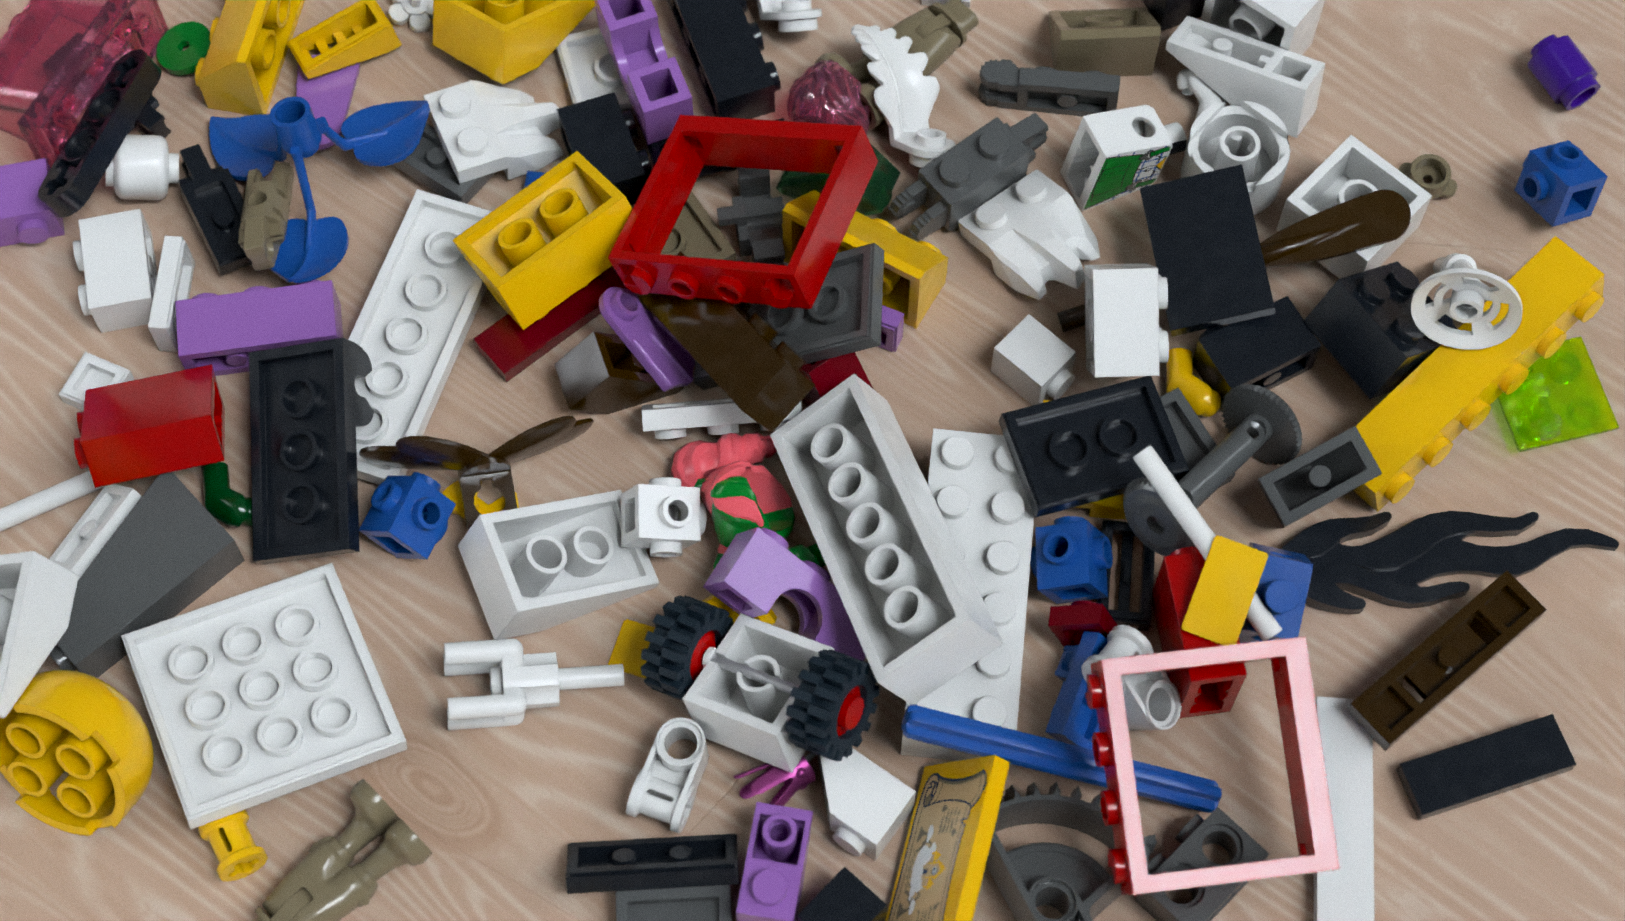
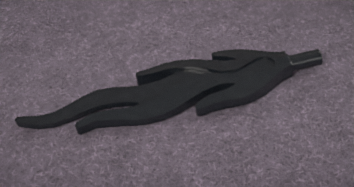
M1446 511L1429 514L1413 520L1391 534L1362 546L1342 545V543L1349 540L1371 536L1385 528L1392 515L1390 512H1382L1367 517L1328 519L1316 523L1295 536L1281 549L1304 554L1313 563V571L1305 604L1333 613L1359 614L1365 608V600L1345 591L1390 606L1403 608L1427 607L1465 596L1470 588L1468 583L1462 581L1447 582L1429 587H1420L1418 585L1432 578L1454 574H1480L1499 577L1506 570L1517 578L1534 571L1548 560L1569 549L1588 547L1615 551L1619 546V542L1612 537L1589 529L1565 528L1513 546L1494 547L1476 545L1462 540L1471 536H1517L1534 526L1539 515L1536 512H1530L1516 518L1472 512Z

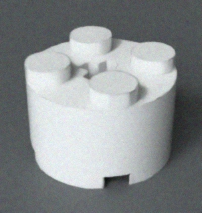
M1242 101L1241 105L1225 106L1226 102L1214 104L1205 109L1196 118L1191 127L1181 166L1180 178L1242 164L1253 214H1258L1275 200L1284 178L1291 149L1287 139L1288 132L1286 126L1273 111L1255 102Z

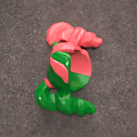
M758 432L747 433L743 436L728 433L721 435L718 442L697 440L686 443L674 454L671 469L672 477L681 479V486L700 487V501L703 502L705 508L712 515L715 532L720 543L718 554L713 564V570L736 534L759 527L760 529H770L786 540L793 530L795 515L790 496L781 483L763 465H754L762 463L764 458H771L777 452L770 435L762 436ZM817 543L811 546L799 544L788 549L802 561H811L822 568L826 566Z

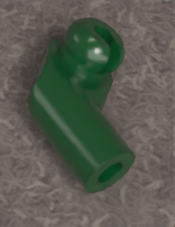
M223 462L203 465L201 470L204 505L208 512L216 520L230 527L238 528L241 524L249 527L252 526V497L244 498L243 494L230 489L228 465Z

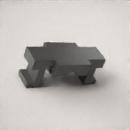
M737 167L740 196L732 197V206L717 208L719 226L735 224L741 257L751 255L752 262L785 265L782 226L784 204L782 197L771 198L769 170Z

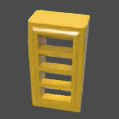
M360 0L286 42L308 79L386 54L402 46L391 23L376 0ZM334 42L338 43L336 46L332 48L328 47V44ZM318 48L321 54L312 59L308 51Z

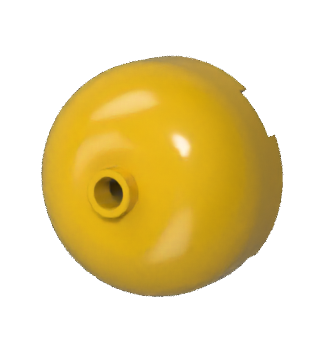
M51 670L37 673L5 718H0V772L21 794L15 803L33 817L56 829L71 834L91 836L97 828L109 826L115 828L139 801L149 784L153 770L154 755L148 728L139 712L124 695L96 677L71 670ZM66 771L69 775L57 788L58 801L49 788Z

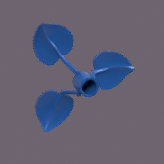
M288 97L280 100L272 107L270 114H255L236 118L210 117L209 138L212 153L217 164L222 166L223 169L228 168L233 179L247 181L248 170L257 168L262 173V176L265 177L272 171L276 161L283 162L287 159V153L291 154L294 160L307 216L306 220L297 218L288 220L285 241L280 245L275 266L269 268L273 273L288 283L312 281L329 273L340 263L346 254L349 236L343 221L338 217H324L316 220V209L303 158L310 157L317 152L322 134L343 151L354 149L357 161L363 165L380 167L392 165L407 158L418 146L430 112L428 101H399L361 109L350 115L342 123L341 132L344 138L329 127L325 117L315 119L309 102L301 97Z

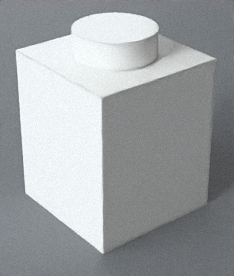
M1028 314L994 347L991 372L1033 406L1043 403V400H1048L1050 397L1054 400L1059 399L1069 389L1075 379L1072 371L1076 352Z

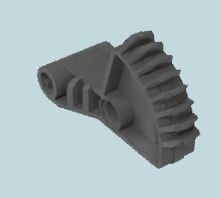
M1035 782L1027 787L1026 794L1023 797L1020 796L1012 785L1009 789H1006L1004 802L1000 804L986 866L1016 921H1093L1094 918L1121 895L1120 884H1114L1113 875L1110 876L1096 860L1078 849L1063 844L1041 842L1023 845L1006 852L996 834L997 831L1018 825L1052 824L1078 830L1101 841L1109 848L1115 849L1112 825L1106 826L1102 818L1100 794L1095 796L1091 803L1081 800L1082 792L1078 786L1072 790L1070 797L1061 796V790L1057 782L1050 786L1048 795H1041ZM1155 834L1143 837L1147 863L1150 854L1157 844ZM1043 905L1052 906L1058 909L1062 917L1058 919L1046 918L1040 914L1037 907Z

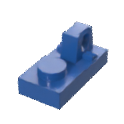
M1084 631L1079 645L1064 646L1063 654L1057 670H1055V676L1061 679L1063 684L1045 730L1046 733L1057 741L1092 750L1093 733L1100 731L1097 709H1089L1085 693L1088 692V685L1082 675V665L1089 656L1098 655L1107 645V638L1099 632Z

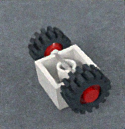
M680 595L674 597V603L668 601L663 606L664 616L659 614L655 616L652 622L656 628L654 632L648 631L645 640L650 642L649 647L642 649L641 659L647 661L641 666V674L646 676L644 682L653 690L683 701L691 719L699 724L704 731L706 739L790 773L793 772L806 750L838 762L842 761L843 757L848 758L852 754V746L858 748L863 741L861 733L862 731L868 732L872 724L868 721L870 713L875 714L878 704L873 703V699L879 696L880 686L875 685L877 681L869 663L837 652L833 647L744 614H740L734 623L733 619L728 617L729 612L686 595L685 597Z

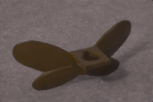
M573 416L551 419L526 430L489 454L447 439L429 436H408L399 439L396 442V446L364 447L360 449L359 455L370 462L390 467L415 470H457L466 527L469 530L478 516L482 515L474 505V496L481 489L480 481L491 479L492 487L499 490L504 497L505 507L503 511L516 509L517 503L511 463L541 454L575 439L585 433L593 425L594 420L586 418L576 421Z

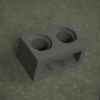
M1217 807L1205 820L1199 814L1195 815L1175 838L1181 845L1168 859L1161 853L1157 854L1147 864L1148 874L1261 861L1266 860L1269 853ZM1207 844L1222 846L1228 852L1230 862L1226 864L1211 862L1204 855L1202 847ZM1249 881L1188 888L1192 894L1193 901L1187 904L1173 902L1168 898L1165 891L1137 894L1135 901L1156 921H1212Z

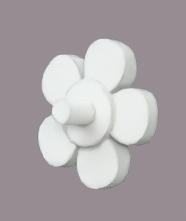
M392 0L394 4L389 8L388 15L393 23L403 25L410 19L409 25L414 32H425L430 28V19H433V0Z

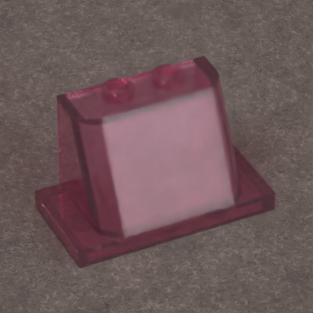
M30 0L24 10L14 16L9 24L8 31L0 40V130L27 142L35 159L46 158L50 167H52L78 124L76 119L100 88L114 64L123 55L136 49L143 50L151 59L156 55L159 41L169 30L157 0Z

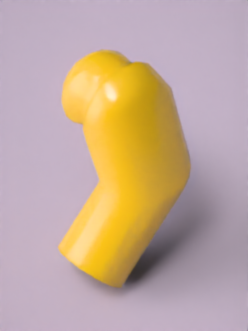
M1185 348L1169 350V358L1166 363V392L1168 393L1179 387L1197 416L1211 417L1216 414L1221 406V397L1217 391L1211 389L1208 384L1193 375L1192 351Z

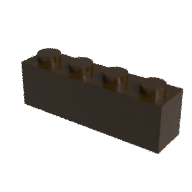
M680 251L676 256H686V255L683 254V253ZM653 293L639 296L641 301L745 414L770 432H773L815 386L801 370L806 363L805 359L785 341L782 340L777 345L773 340L779 334L778 331L762 316L755 312L750 317L746 313L752 307L751 303L731 304L723 300L704 298L683 299L678 296Z

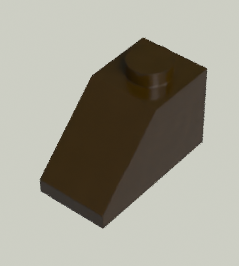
M593 331L554 364L564 397L571 410L611 414L677 394L685 388L684 386L676 387L664 392L619 336Z

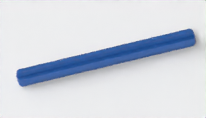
M918 705L908 706L904 713L901 730H903V735L906 738L981 757L996 755L1013 765L1107 788L1104 767H1097L1092 749ZM1133 760L1137 796L1205 813H1212L1218 807L1222 796V789L1216 781Z

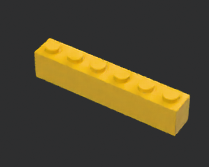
M1554 236L1507 281L1518 292L1523 304L1521 324L1509 339L1496 346L1477 350L1456 349L1441 344L1356 425L1382 474L1353 491L1377 512L1389 501L1395 504L1402 500L1412 489L1415 483L1413 478L1427 465L1430 467L1438 465L1453 447L1452 441L1465 428L1472 431L1486 419L1491 410V403L1503 392L1509 395L1522 385L1529 374L1528 368L1541 356L1545 359L1551 357L1564 343L1567 337L1566 332L1578 320L1585 323L1598 312L1604 303L1605 274L1557 236ZM1492 301L1484 303L1483 312L1491 307ZM1501 303L1499 314L1491 321L1493 326L1506 316L1509 304ZM1463 323L1458 329L1472 331L1471 323Z

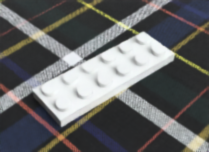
M416 190L348 339L363 348L372 364V371L366 377L355 379L356 392L358 395L366 398L374 411L373 418L368 425L356 427L357 478L380 485L386 480L388 475H406L408 469L370 462L363 459L359 455V451L364 447L396 446V442L403 437L423 436L487 290L485 284L452 240L492 211L422 190Z

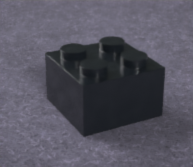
M1398 261L1338 279L1304 320V323L1369 399L1393 391L1441 345L1424 335L1415 325L1411 315V301L1414 291L1419 285V280L1413 272L1403 267ZM1427 295L1426 304L1432 303L1433 300ZM1446 314L1438 319L1442 324L1457 329L1453 324V319Z

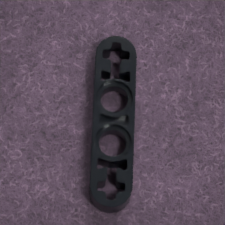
M136 49L130 51L114 64L38 190V197L57 217H68L85 205L161 77V69L143 50Z

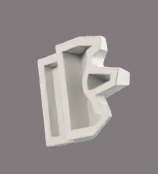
M475 80L423 95L424 101H428L430 107L429 118L459 184L504 170L508 180L527 174V171L540 170L564 155L558 143L554 139L546 137V135L560 127L557 113L558 106L554 102L534 103V97L523 91Z
M1037 169L957 221L961 236L991 259L994 274L1015 291L1040 300L1047 293L1045 283L1048 280H1056L1078 289L1084 281V270L1079 259L1095 260L1100 258L1098 240L1071 195Z

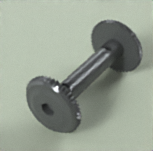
M1241 384L1226 393L1221 405L1223 408L1221 416L1224 418L1223 422L1226 423L1225 427L1228 428L1229 434L1178 481V484L1196 509L1250 457L1258 458L1259 461L1263 460L1265 464L1269 462L1270 465L1273 463L1275 465L1278 463L1282 465L1283 463L1290 462L1297 456L1303 440L1301 427L1293 410L1277 394L1253 384ZM1142 476L1136 480L1134 479L1127 486L1123 493L1124 513L1130 528L1142 543L1163 556H1169L1173 551L1180 548L1196 547L1147 478Z

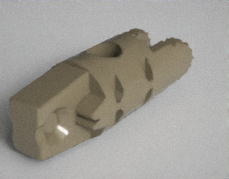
M283 162L275 165L272 182L265 181L258 168L248 170L239 227V245L242 249L244 248V252L252 261L255 271L273 268L280 245L285 241L294 181L293 166L290 163Z

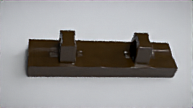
M1506 570L1356 698L1346 711L1367 730L1386 752L1541 618L1547 609ZM1403 680L1414 688L1424 700L1418 702L1402 686Z

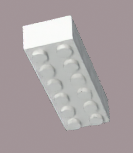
M852 374L770 435L877 683L909 704L914 705L1003 644L999 632L894 413L884 397L857 375Z
M933 428L928 486L999 632L1003 644L914 705L1017 730L1034 514L1004 435ZM906 702L905 711L907 707L911 705L908 702ZM902 735L901 755L954 761L981 757L909 739Z

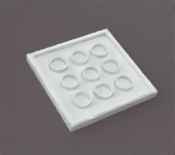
M332 563L121 635L190 829L407 750V743Z

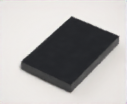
M1242 164L1140 188L1158 275L1160 274L1161 277L1167 278L1168 307L1166 314L1172 337L1276 314Z
M1151 376L1002 413L998 421L1035 518L1123 494L1127 486L1134 479L1136 480L1142 476L1146 478L1133 457L1150 445L1176 480L1189 472V467Z

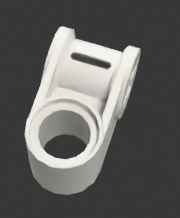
M1127 625L1115 626L1108 634L1107 645L1098 655L1089 656L1083 663L1082 675L1087 682L1086 675L1092 674L1090 664L1101 659L1135 656V652H1137L1136 655L1154 654L1151 643L1135 628ZM1165 672L1121 676L1128 730L1170 729L1177 723L1181 713V697L1178 689Z
M679 717L670 719L661 726L645 765L640 770L633 784L626 807L627 815L636 817L641 813L670 824V830L679 834L682 832L691 813L697 788L709 758L704 731L698 723L689 718ZM687 739L697 745L694 754L686 759H674L668 754V749L677 740Z

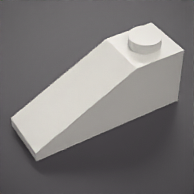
M1188 15L1166 42V50L1229 104L1241 105L1242 101H1249L1267 107L1283 121L1290 136L1297 138L1316 111L1325 63Z

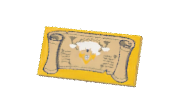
M996 755L924 766L885 921L973 920L1010 762Z

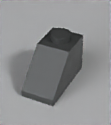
M1356 426L1260 477L1258 483L1283 528L1376 478L1382 472Z

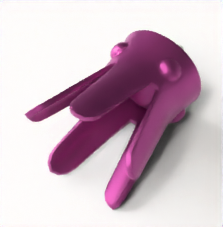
M811 752L806 757L802 756L792 773L765 763L735 775L734 778L739 779L770 767L741 788L739 796L743 799H749L784 782L785 784L769 804L785 806L798 790L805 789L808 784L816 780L815 773L808 763L816 754Z

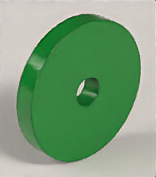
M192 21L183 22L170 28L161 37L156 49V56L161 66L173 75H187L195 72L200 58H206L211 44L210 31L203 24ZM189 46L186 50L182 51L184 47Z

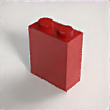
M212 364L86 390L84 411L77 412V424L81 437L74 438V450L80 469L89 468L95 488L225 461V407Z
M1194 546L1180 548L1173 551L1169 556H1164L1153 589L1152 606L1162 653L1224 646L1182 629L1185 615L1206 561ZM1245 663L1166 671L1168 678L1178 689L1181 697L1179 719L1230 712L1247 676Z

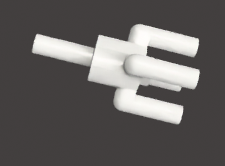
M513 638L444 643V676L490 673L491 695L447 698L448 730L515 726L524 720L526 709L559 707V690L624 686L623 664L558 668L556 652L523 654V645L519 640Z

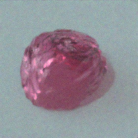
M831 59L828 61L823 60L810 66L800 78L793 82L787 99V112L790 121L860 125L866 134L870 122L868 118L870 110L867 105L863 106L861 103V83L845 68Z

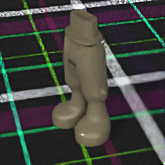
M948 0L943 5L934 2L928 8L926 7L907 17L892 28L897 32L895 39H900L903 36H908L912 39L913 43L908 50L909 54L924 52L927 55L928 63L923 70V75L929 76L958 47H961L966 42V33L978 25V18L961 0ZM833 52L823 54L815 61L814 70L819 85L829 101L836 108L846 103L848 119L854 125L862 126L864 130H872L882 124L885 118L874 102V91L881 85L876 83L872 86L867 83L873 78L868 71L867 64L873 61L864 53L861 59L851 64L839 54Z
M362 779L351 790V800L355 807V816L349 826L337 839L336 837L329 836L312 845L309 854L285 876L262 904L263 908L258 906L255 912L259 917L255 921H340L358 906L362 907L370 902L378 888L376 881L392 869L404 864L420 865L433 853L409 826L397 816L379 794ZM385 833L384 841L360 864L357 863L349 867L358 852Z

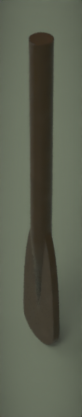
M1378 190L1321 211L1277 232L1261 242L1265 267H1286L1321 261L1394 241L1400 238L1409 227L1411 219L1410 207L1405 198L1399 193L1392 190ZM1085 304L1057 313L1063 332L1085 326Z

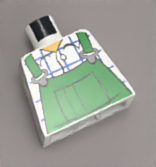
M1149 105L1083 116L1060 173L1081 211H1085L1138 191L1141 187L1150 186L1156 182L1167 157L1183 152L1186 149V134L1183 127L1177 122L1163 126L1154 108Z

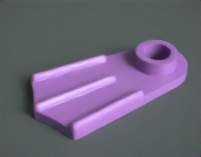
M321 53L315 54V55H311L312 59H313L314 57L320 55ZM360 63L311 79L306 77L300 65L297 64L296 97L307 100L315 119L325 117L329 127L340 136L342 135V123L346 120L360 71ZM322 134L318 150L327 149L333 146L334 143Z
M610 287L601 294L599 309L603 318L664 392L676 387L687 386L693 381L695 359L661 321L641 304L635 293L620 287Z

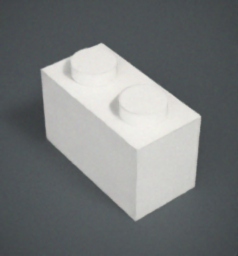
M141 209L78 220L81 240L73 241V251L79 271H84L85 284L78 286V297L83 314L85 316L92 315L101 333L147 325L149 323L157 280V269L152 233Z

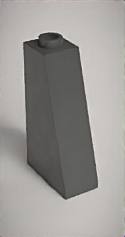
M173 472L157 476L78 580L68 628L49 654L62 670H77L78 672L98 678L127 655L121 635L175 617L245 561L235 540Z

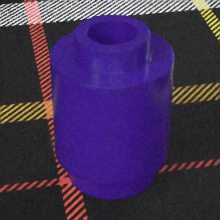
M1550 35L1532 48L1530 54L1533 57L1528 62V68L1556 104H1563L1567 110H1573L1586 103L1599 91L1601 85L1596 80L1597 71L1570 36L1565 35L1557 38L1556 35Z

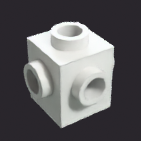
M660 477L650 479L649 484H637L621 494V547L650 548V556L669 558L681 556L683 549L701 541V535L706 527L707 513L705 505L700 503V487L681 486V479Z

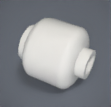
M127 134L106 169V186H114L116 195L121 199L162 200L168 193L169 183L179 184V153H169L168 142L163 136Z

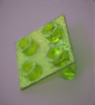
M1581 336L1565 340L1551 357L1545 359L1541 356L1528 368L1529 374L1516 391L1509 395L1503 392L1497 398L1518 452L1605 433L1619 428Z

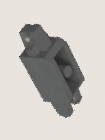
M1036 113L1011 127L1007 123L1004 124L998 117L994 118L918 171V181L906 188L902 193L900 192L892 200L888 209L899 219L905 215L907 216L923 204L927 207L928 210L917 217L908 230L918 241L923 240L925 237L927 238L929 234L934 233L943 226L948 231L958 230V220L1026 176L1028 165L1036 158L1034 151L1046 142L1048 125Z

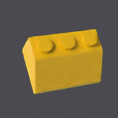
M224 0L225 5L221 16L215 17L211 24V44L206 58H200L195 71L196 86L200 87L208 108L244 115H264L267 113L289 49L286 42L293 37L305 0Z
M576 151L452 241L500 306L525 330L537 320L545 317L549 311L575 292L586 287L593 279L612 266L608 257L632 211V207L626 196Z
M815 190L787 202L782 210L784 262L788 264L821 193ZM856 211L837 253L875 243L884 250L882 305L904 313V323L917 329L946 283L948 257L942 255L941 251L931 243L926 241L917 242L897 232L895 227L887 221L879 218L871 219Z

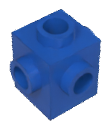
M1567 140L1530 150L1523 162V169L1514 190L1536 213L1554 227L1591 216L1608 176L1586 157L1579 147Z
M413 472L411 476L388 475L386 480L374 491L371 499L372 506L359 531L396 558L427 560L435 544L445 535L448 528V519L456 504L439 492L441 485L425 474Z
M1079 516L1060 517L1054 520V525L1035 528L1036 546H1033L1031 549L1030 564L1032 572L1037 578V590L1056 604L1108 597L1107 569L1112 567L1113 552L1107 536L1085 518Z

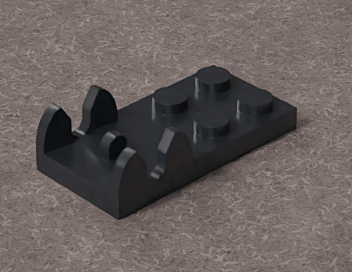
M342 337L249 352L253 562L271 564L360 552L356 427L368 425L373 418L374 411L366 398L358 395L355 389V379L366 377L372 371V364L367 353L355 342Z

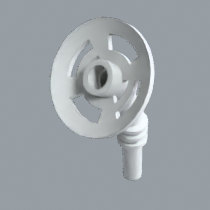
M1453 253L1446 257L1438 258L1433 264L1435 274L1422 281L1412 296L1411 315L1415 325L1431 340L1451 348L1477 350L1496 346L1509 339L1517 331L1522 320L1523 304L1515 288L1503 278L1477 269L1476 262L1466 254ZM1479 279L1493 284L1494 287L1487 286L1486 284L1482 283ZM1442 283L1435 292L1434 302L1426 304V297L1430 290L1437 284ZM1452 288L1451 298L1443 299L1444 294ZM1484 300L1492 301L1491 307L1483 312ZM1501 303L1509 304L1506 316L1493 326L1491 321L1499 314ZM1446 314L1458 322L1471 323L1472 331L1448 327L1439 322L1438 319Z

